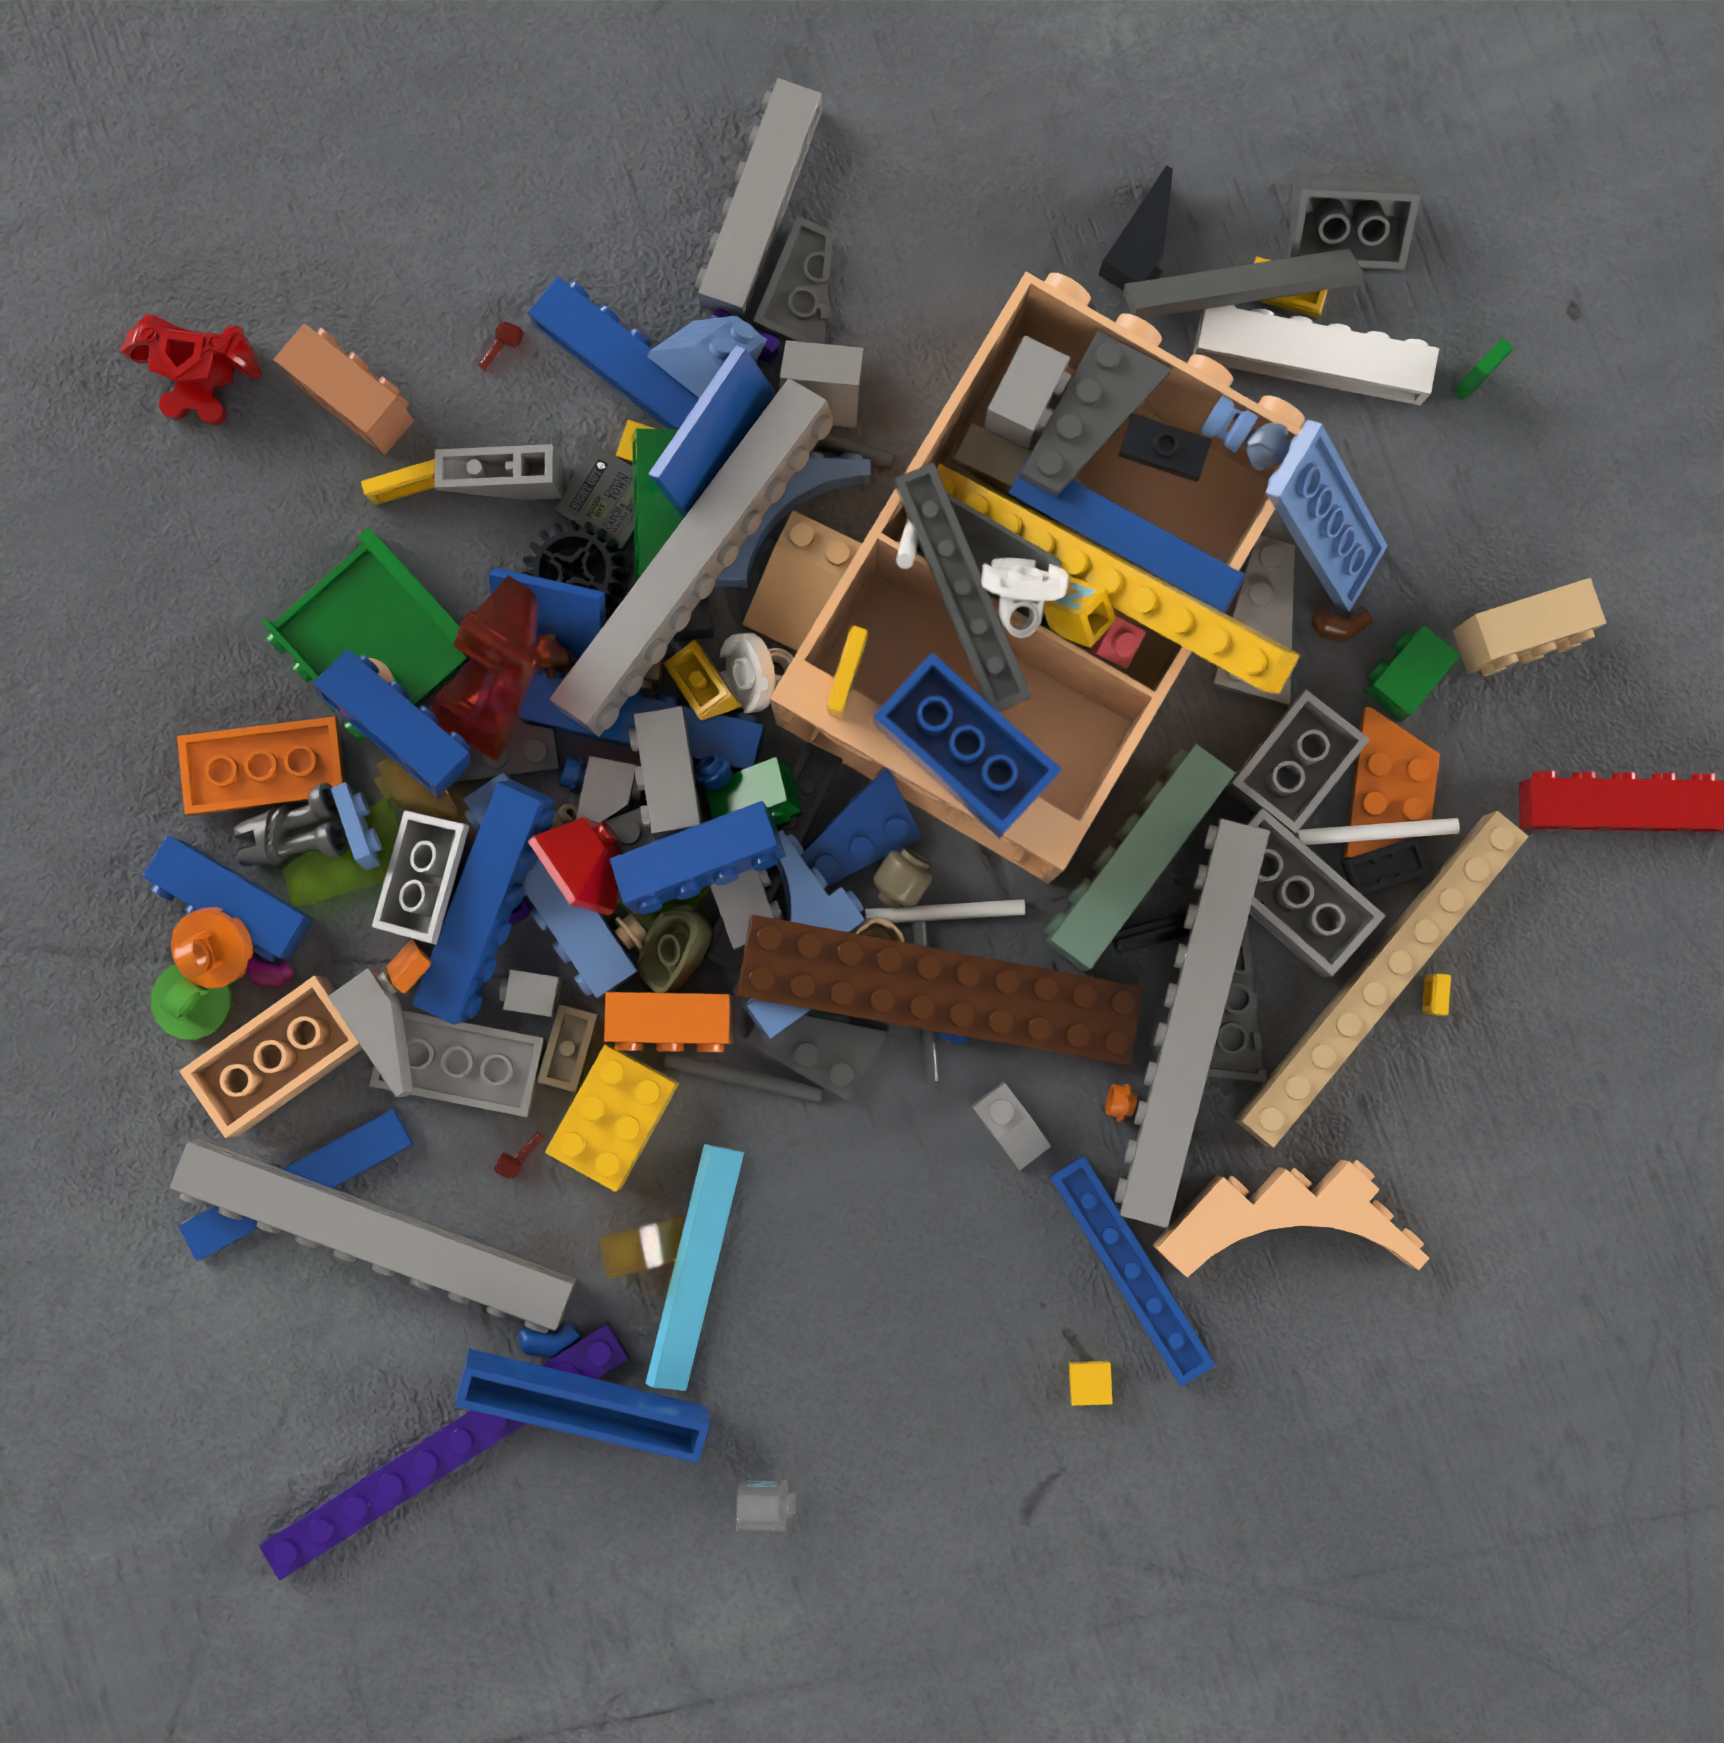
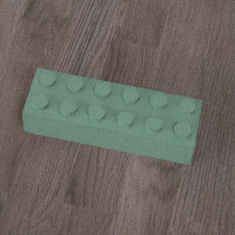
M1195 744L1188 751L1181 748L1171 758L1161 772L1167 778L1163 783L1157 780L1148 789L1138 803L1143 808L1139 815L1133 813L1125 820L1114 835L1120 840L1115 848L1109 845L1104 849L1091 866L1096 871L1095 875L1091 880L1086 877L1083 881L1081 880L1067 900L1072 903V906L1066 913L1063 910L1059 913L1057 912L1043 932L1049 935V937L1043 944L1079 971L1084 972L1092 968L1236 773L1198 744Z

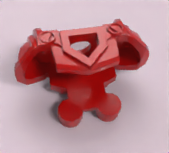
M145 314L143 320H138L137 325L128 331L124 345L120 346V354L125 358L138 364L148 363L149 371L174 380L173 391L163 394L158 402L159 409L163 415L173 420H181L187 415L188 410H196L204 422L211 425H220L227 417V410L221 401L215 398L216 388L233 384L235 369L253 380L262 378L257 352L249 344L247 337L244 336L243 328L230 325L225 328L222 334L202 333L177 327L156 315Z

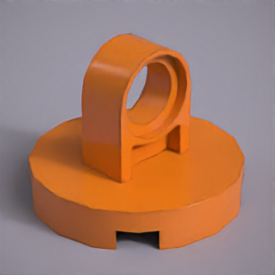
M218 907L200 908L182 918L173 930L170 944L173 961L181 974L193 984L205 988H222L242 977L246 972L248 960L253 955L251 935L244 923L238 917L231 918L228 914L220 912L223 909Z

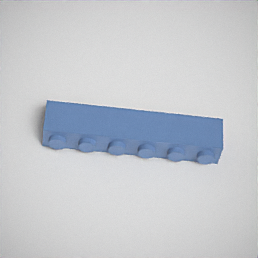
M504 772L463 799L469 808L464 814L477 832L497 782L512 781ZM538 858L536 865L531 871H528L523 886H525L524 896L527 895L535 906L530 912L543 931L550 928L557 941L552 945L563 962L566 964L572 961L580 973L574 978L585 995L589 997L594 994L596 999H603L606 992L615 991L639 974L638 967L618 940L602 913L570 905Z

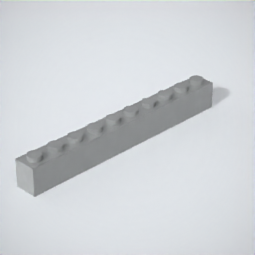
M787 379L549 700L562 713L598 737H600L605 729L610 728L616 722L620 708L629 697L638 692L642 686L643 677L653 664L658 663L664 657L667 645L674 635L687 626L691 618V612L701 599H705L712 592L715 580L725 567H729L735 561L739 548L748 535H752L758 530L762 522V516L772 503L778 502L783 496L786 484L794 473L800 471L806 465L809 453L816 443L829 434L835 418L826 399L792 379Z
M1219 818L1217 826H1209L1204 845L1205 849L1211 850L1207 866L1199 865L1194 888L1201 890L1197 906L1189 904L1184 928L1191 929L1187 945L1179 944L1174 962V967L1180 969L1177 985L1169 983L1164 1001V1007L1170 1008L1167 1024L1159 1022L1154 1040V1046L1160 1047L1157 1063L1149 1061L1144 1085L1150 1086L1147 1102L1139 1100L1134 1124L1140 1125L1137 1141L1129 1139L1124 1163L1130 1164L1127 1180L1119 1178L1114 1202L1121 1203L1120 1216L1165 1228L1169 1226L1270 831L1267 829Z
M201 1139L187 1142L169 1187L172 1190L181 1192L179 1198L188 1203L203 1205L204 1202L219 1206L218 1213L226 1217L241 1220L243 1216L258 1221L256 1226L264 1231L280 1234L281 1230L292 1233L296 1235L295 1241L312 1248H318L319 1244L334 1249L333 1255L349 1262H356L358 1258L373 1263L371 1269L387 1276H395L396 1272L411 1277L410 1283L418 1288L431 1291L434 1286L449 1291L448 1297L456 1302L470 1305L472 1300L486 1305V1311L494 1316L509 1319L510 1314L526 1320L524 1323L526 1327L542 1333H547L548 1329L556 1331L560 1325L577 1278Z

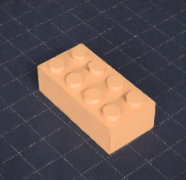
M313 976L179 1071L225 1138L242 1135L363 1049L329 1000L328 996L336 990L327 977Z

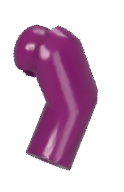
M254 951L245 969L246 974L255 985L274 989L283 987L285 982L293 979L294 975L293 969L288 962L280 961L277 965L264 963L259 954Z

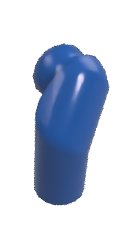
M570 1320L552 1334L539 1333L528 1327L522 1328L518 1333L520 1349L526 1355L547 1358L558 1355L581 1337L579 1330Z

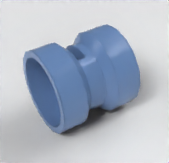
M1222 395L1200 432L1209 438L1218 437L1224 441L1226 448L1236 453L1258 416L1248 410H1238L1234 407L1232 400ZM1234 418L1236 422L1228 433L1225 430Z

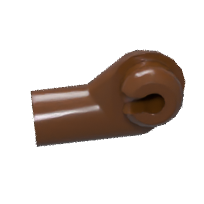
M1360 607L1346 618L1330 614L1328 610H1320L1314 614L1311 623L1316 629L1317 634L1321 637L1337 642H1345L1373 623V619L1364 607Z

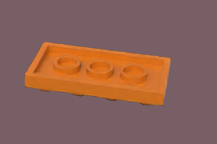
M335 716L177 736L184 813L188 816L284 805L286 803L308 802L309 792L315 785L328 783L335 787L346 782L339 718Z

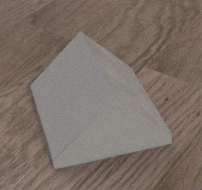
M786 341L780 373V389L788 378L792 379L827 400L835 418L832 426L857 428L864 348Z

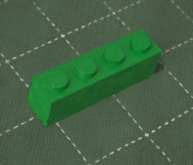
M636 428L632 435L636 582L684 519L648 475L679 429Z

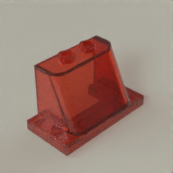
M509 575L475 613L470 610L462 619L453 646L470 656L471 659L447 687L444 686L435 697L431 712L440 722L438 726L449 733L454 731L468 745L496 762L506 749L543 656L535 651L539 610L537 597L528 587Z

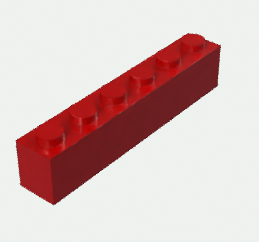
M1556 771L1532 772L1531 778L1519 782V829L1724 833V780H1717V774L1713 773L1691 775V780H1677V773L1651 774V779H1637V773L1618 772L1612 773V779L1597 778V772L1591 771L1572 773V778H1557Z

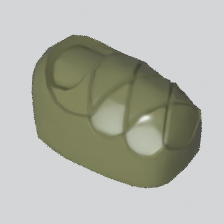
M675 910L660 913L653 922L642 945L643 948L640 951L637 965L641 978L655 993L677 991L689 980L693 971L699 967L712 939V928L706 917L694 910Z

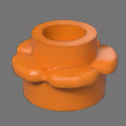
M1112 1084L1108 1092L1105 1113L1106 1115L1116 1117L1117 1122H1122L1124 1116L1132 1117L1134 1114L1137 1094L1132 1092L1130 1084H1124L1123 1086Z

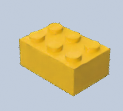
M604 1045L545 1153L615 1192L619 1191L625 1184L680 1083L627 1053L615 1050L614 1046Z

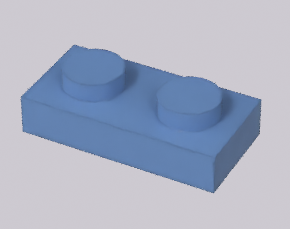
M346 782L332 787L331 791L354 860L366 871L380 866L381 862L377 852L382 850V845L375 829H369L365 816L370 814V810L362 792L356 793Z

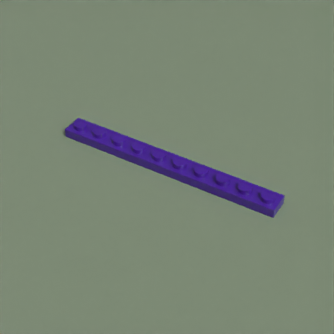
M608 1322L540 1366L597 1379L627 1360L630 1356ZM469 1410L263 1541L259 1548L280 1581L527 1423Z

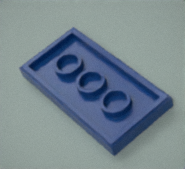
M739 346L733 348L648 474L683 518H685L776 395V392L746 348Z

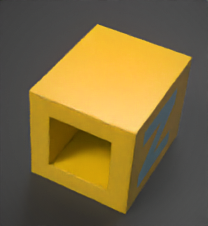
M1073 577L1068 579L1067 593L1064 597L1044 601L1043 610L1051 632L1087 647H1091L1116 622L1107 589Z

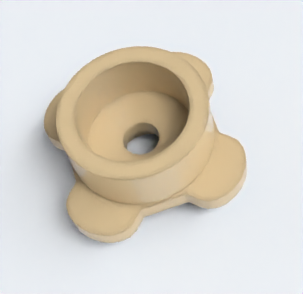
M629 914L623 920L617 917L615 924L618 929L614 931V934L627 950L634 947L640 953L647 932L632 914Z

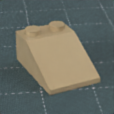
M792 511L774 547L742 626L798 652L862 543Z

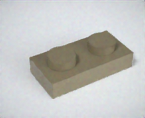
M559 1004L538 1076V1083L575 1093L578 1092L599 1019L598 1014Z

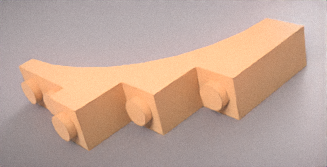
M1342 1159L1335 1164L1311 1192L1308 1188L1312 1183L1295 1168L1289 1172L1287 1169L1278 1167L1249 1200L1245 1198L1249 1193L1248 1189L1231 1175L1226 1180L1224 1177L1216 1175L1152 1244L1163 1257L1187 1278L1211 1256L1238 1240L1267 1230L1293 1226L1330 1227L1361 1235L1383 1246L1406 1265L1420 1270L1430 1259L1420 1250L1424 1243L1407 1228H1404L1401 1232L1390 1222L1394 1215L1377 1200H1374L1372 1204L1369 1202L1380 1190L1371 1182L1375 1177L1374 1174L1358 1160L1352 1164L1350 1161Z

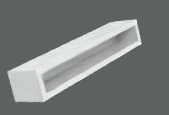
M1233 304L1203 309L1199 320L1193 355L1206 356L1227 368L1421 406L1432 391L1439 348L1428 346L1427 342L1419 339L1400 341L1390 339L1389 335L1383 332L1371 331L1365 334L1351 331L1350 327L1343 324L1324 326L1314 324L1311 319L1302 316H1293L1288 319L1274 316L1273 312L1266 309L1248 311L1238 309Z

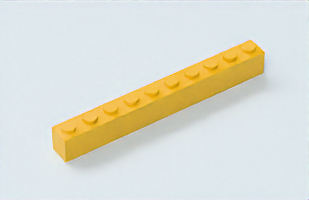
M939 463L937 472L946 493L1060 559L1062 562L1061 569L1066 571L1069 577L1106 588L1113 608L1262 691L1280 693L1300 657L1298 653L964 471Z

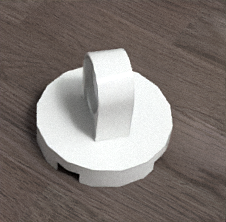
M1001 558L992 560V566L986 563L983 565L981 583L987 590L1000 595L998 618L1001 625L1014 637L1024 638L1030 636L1038 629L1042 619L1044 601L1062 598L1067 593L1069 576L1066 571L1051 564L1049 572L1035 568V560ZM1018 607H1028L1029 617L1027 621L1020 626H1012L1010 623L1011 613Z
M755 633L733 634L725 640L720 652V658L726 657V671H722L720 674L740 702L741 706L738 708H743V713L760 712L769 706V698L783 677L774 673L773 661L779 663L786 672L793 660V656L781 648L768 649L764 641Z

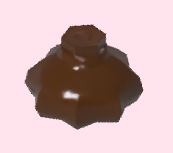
M555 634L540 635L537 646L529 651L524 660L527 669H547V679H555V668L574 666L576 662L574 653L563 646Z

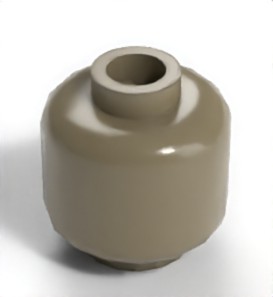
M904 847L902 851H890L874 875V884L880 890L878 898L895 909H898L900 905L908 907L917 905L933 880L932 873L929 870L931 863L925 857L907 847Z

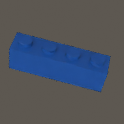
M347 649L313 682L318 697L439 799L471 766L468 751L469 745L454 731L447 734L438 726L440 723L438 718L428 708L421 706L418 709L407 700L410 697L409 694L396 681L391 680L387 683L378 675L380 672L378 667L368 657L361 655L358 658Z
M759 801L611 858L610 863L623 904L634 913L648 914L659 910L662 907V903L674 898L679 900L692 898L700 893L701 888L711 884L725 885L731 883L739 877L738 874L745 871L768 869L777 863V859L785 857L786 854L772 812L763 801Z
M169 835L166 836L142 875L143 878L153 883L151 891L169 901H173L174 897L187 903L184 910L190 914L200 908L218 907L223 909L220 912L228 914L231 918L238 917L250 933L252 942L256 944L253 951L273 962L277 957L291 959L315 919L185 841Z

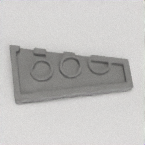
M1260 535L1249 553L1244 571L1246 578L1239 588L1231 617L1292 650L1295 545ZM1217 666L1211 686L1285 708L1290 706L1291 673L1278 694L1262 691Z

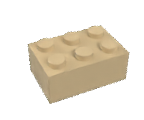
M1587 578L1477 613L1452 631L1467 674L1481 671L1483 677L1503 671L1507 669L1506 666L1520 662V665L1538 660L1544 657V654L1557 650V653L1578 647L1582 642L1594 638L1595 634L1593 631L1605 625L1606 620L1592 580Z

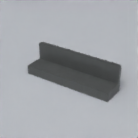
M947 493L981 577L985 563L992 566V560L1001 558L1035 560V568L1049 572L1050 564L1061 568L1062 562L1057 557ZM918 542L916 550L923 554L920 544ZM987 590L988 594L1000 600L999 594ZM1021 606L1015 609L1024 616L1029 617L1028 607Z

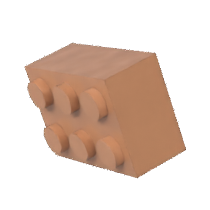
M304 323L273 360L295 386L385 456L414 422V419L406 410L409 403L399 395L401 393L400 390L383 376L378 379L369 371L370 367L356 354L350 352L347 355L338 346L339 342L322 328L315 332Z

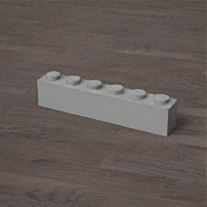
M777 78L773 92L766 91L761 105V114H764L760 127L754 126L749 136L748 149L751 150L747 162L741 161L736 171L734 184L738 185L733 198L727 197L722 209L721 219L724 220V224L720 233L714 232L709 244L708 255L711 256L707 269L701 268L696 279L695 291H698L701 307L712 311L722 309L745 321L822 113V93Z

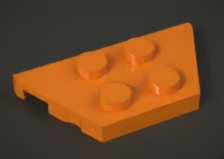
M1364 707L1361 712L1359 731L1370 740L1355 760L1347 826L1432 820L1440 754L1373 708ZM1413 837L1345 842L1343 858L1350 859Z

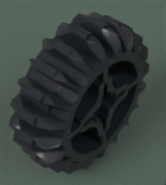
M570 520L568 531H564L559 523L554 524L556 534L552 537L546 531H541L540 536L544 541L541 546L536 542H530L529 547L536 556H524L523 562L526 566L533 569L521 572L522 574L545 579L546 568L549 564L559 573L557 582L605 592V605L608 602L615 606L620 605L621 600L614 594V591H627L626 583L618 579L629 576V570L627 567L618 566L626 560L624 552H615L619 545L615 538L604 541L607 536V531L604 528H600L592 534L593 525L591 522H586L582 530L579 531L576 521ZM571 546H585L584 549L580 547L571 556H563L558 553ZM597 553H600L606 562V576L603 584L599 583L591 575V570L595 564L594 557ZM563 567L569 571L573 570L576 572L580 569L586 580L575 576L570 579ZM606 606V617H609L611 613Z

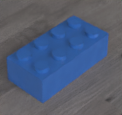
M933 653L923 661L873 716V725L999 839L1062 770Z

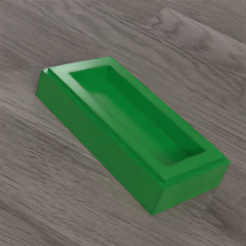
M1502 338L1467 374L1453 392L1462 400L1464 398L1467 399L1513 351V346Z

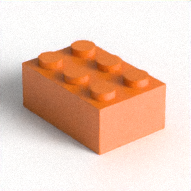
M605 993L604 1042H615V1050L644 1051V1043H656V1051H684V1043H697V1052H724V1044H733V995Z

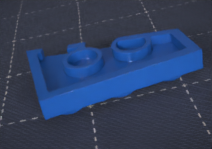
M883 767L876 774V777L850 800L851 803L803 848L804 854L801 855V858L809 869L813 866L817 868L828 886L887 856L890 851L899 850L922 838L889 769Z

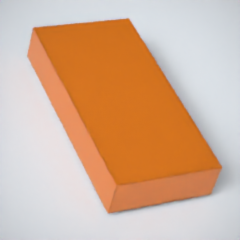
M411 938L386 968L392 985L404 994L431 966V962L424 945L418 940Z

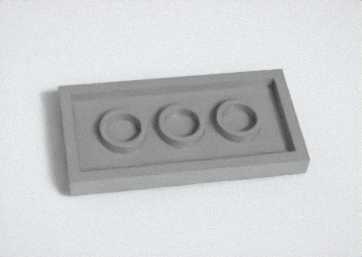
M402 1010L413 1086L411 1095L530 1117L546 1038L467 1022L453 1025L436 1016ZM374 1065L369 1086L391 1090Z

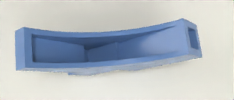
M810 452L806 465L800 471L794 473L786 484L783 496L778 502L771 504L762 516V522L758 530L754 534L748 535L740 546L735 561L729 567H725L715 580L714 587L749 589V579L757 554L774 527L796 507L818 495L840 488L870 486L871 460L863 459L862 455L853 453L841 454L839 458H824V455L821 453Z
M783 830L779 831L778 833L786 854L785 857L777 859L776 863L785 896V921L845 932L851 931L865 921L860 914L864 910L856 895L850 890L845 892L842 887L835 889L827 895L824 888L828 885L824 877L814 866L809 869L801 858L804 850L798 840L791 833L786 836ZM749 999L742 1005L766 1039H771L811 1010Z

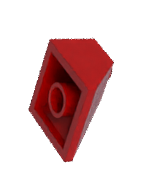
M582 817L533 836L528 841L570 905L605 915H610L615 911L618 885L610 859L623 853L615 842L618 840L616 833L604 821L599 823Z

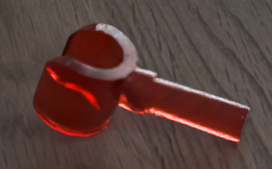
M509 322L500 323L495 331V341L478 363V366L486 371L499 352L502 351L504 345L516 349L523 339L524 331Z
M537 1131L518 1151L516 1157L503 1152L494 1167V1171L508 1179L517 1177L528 1155L545 1137Z

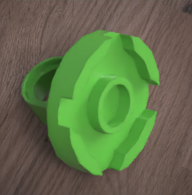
M176 964L172 965L158 977L151 993V1009L155 1020L167 1034L181 1040H200L213 1036L228 1023L234 1011V1001H232V991L230 988L232 984L230 983L222 988H205L193 984L181 974Z

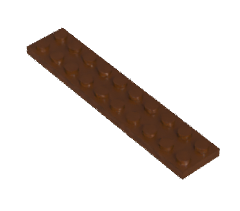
M752 914L749 919L736 996L1131 1066L1143 986Z

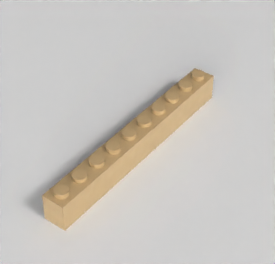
M1498 811L1482 816L1267 1078V1083L1261 1085L1233 1120L1264 1146L1274 1148L1529 836Z

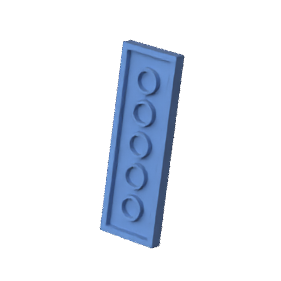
M1307 420L1301 432L1292 439L1289 452L1280 468L1271 475L1265 493L1335 607L1350 612L1388 545L1323 425Z

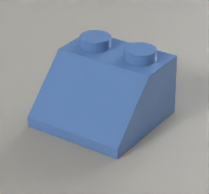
M738 316L696 320L650 350L647 357L700 398L735 346L746 348L756 363L767 339Z

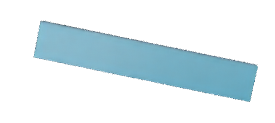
M704 1144L645 1383L653 1388L682 1391L687 1389L744 1152Z

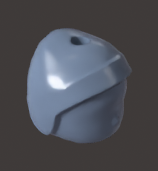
M1280 423L1262 425L1248 433L1245 440L1248 458L1257 471H1264L1283 463L1289 452L1290 440L1286 426Z

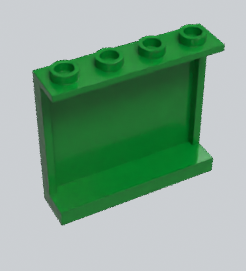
M368 527L357 537L363 544L273 623L266 618L261 623L270 631L265 636L266 639L279 653L283 654L286 650L296 660L291 665L292 668L307 683L312 679L315 681L349 649L358 658L361 655H365L368 658L383 662L393 673L395 681L409 694L410 697L407 700L418 707L477 655L481 649L385 543ZM326 704L328 708L335 712V710H333L328 704ZM349 722L343 723L359 741L365 737Z

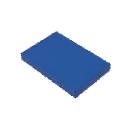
M494 568L489 573L496 642L532 650L537 646L540 635L555 634L559 642L571 650L575 655L576 661H578L607 622L605 592L500 568Z

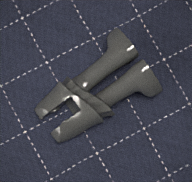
M328 783L315 785L308 795L309 805L296 810L290 808L287 803L279 809L272 807L267 812L242 821L233 827L236 839L255 838L256 846L237 852L239 864L242 866L278 865L292 854L318 849L323 855L331 858L344 855L348 849L349 842L343 824L335 822L341 818L331 791L332 786ZM320 822H328L318 826L314 831L292 836L293 829Z

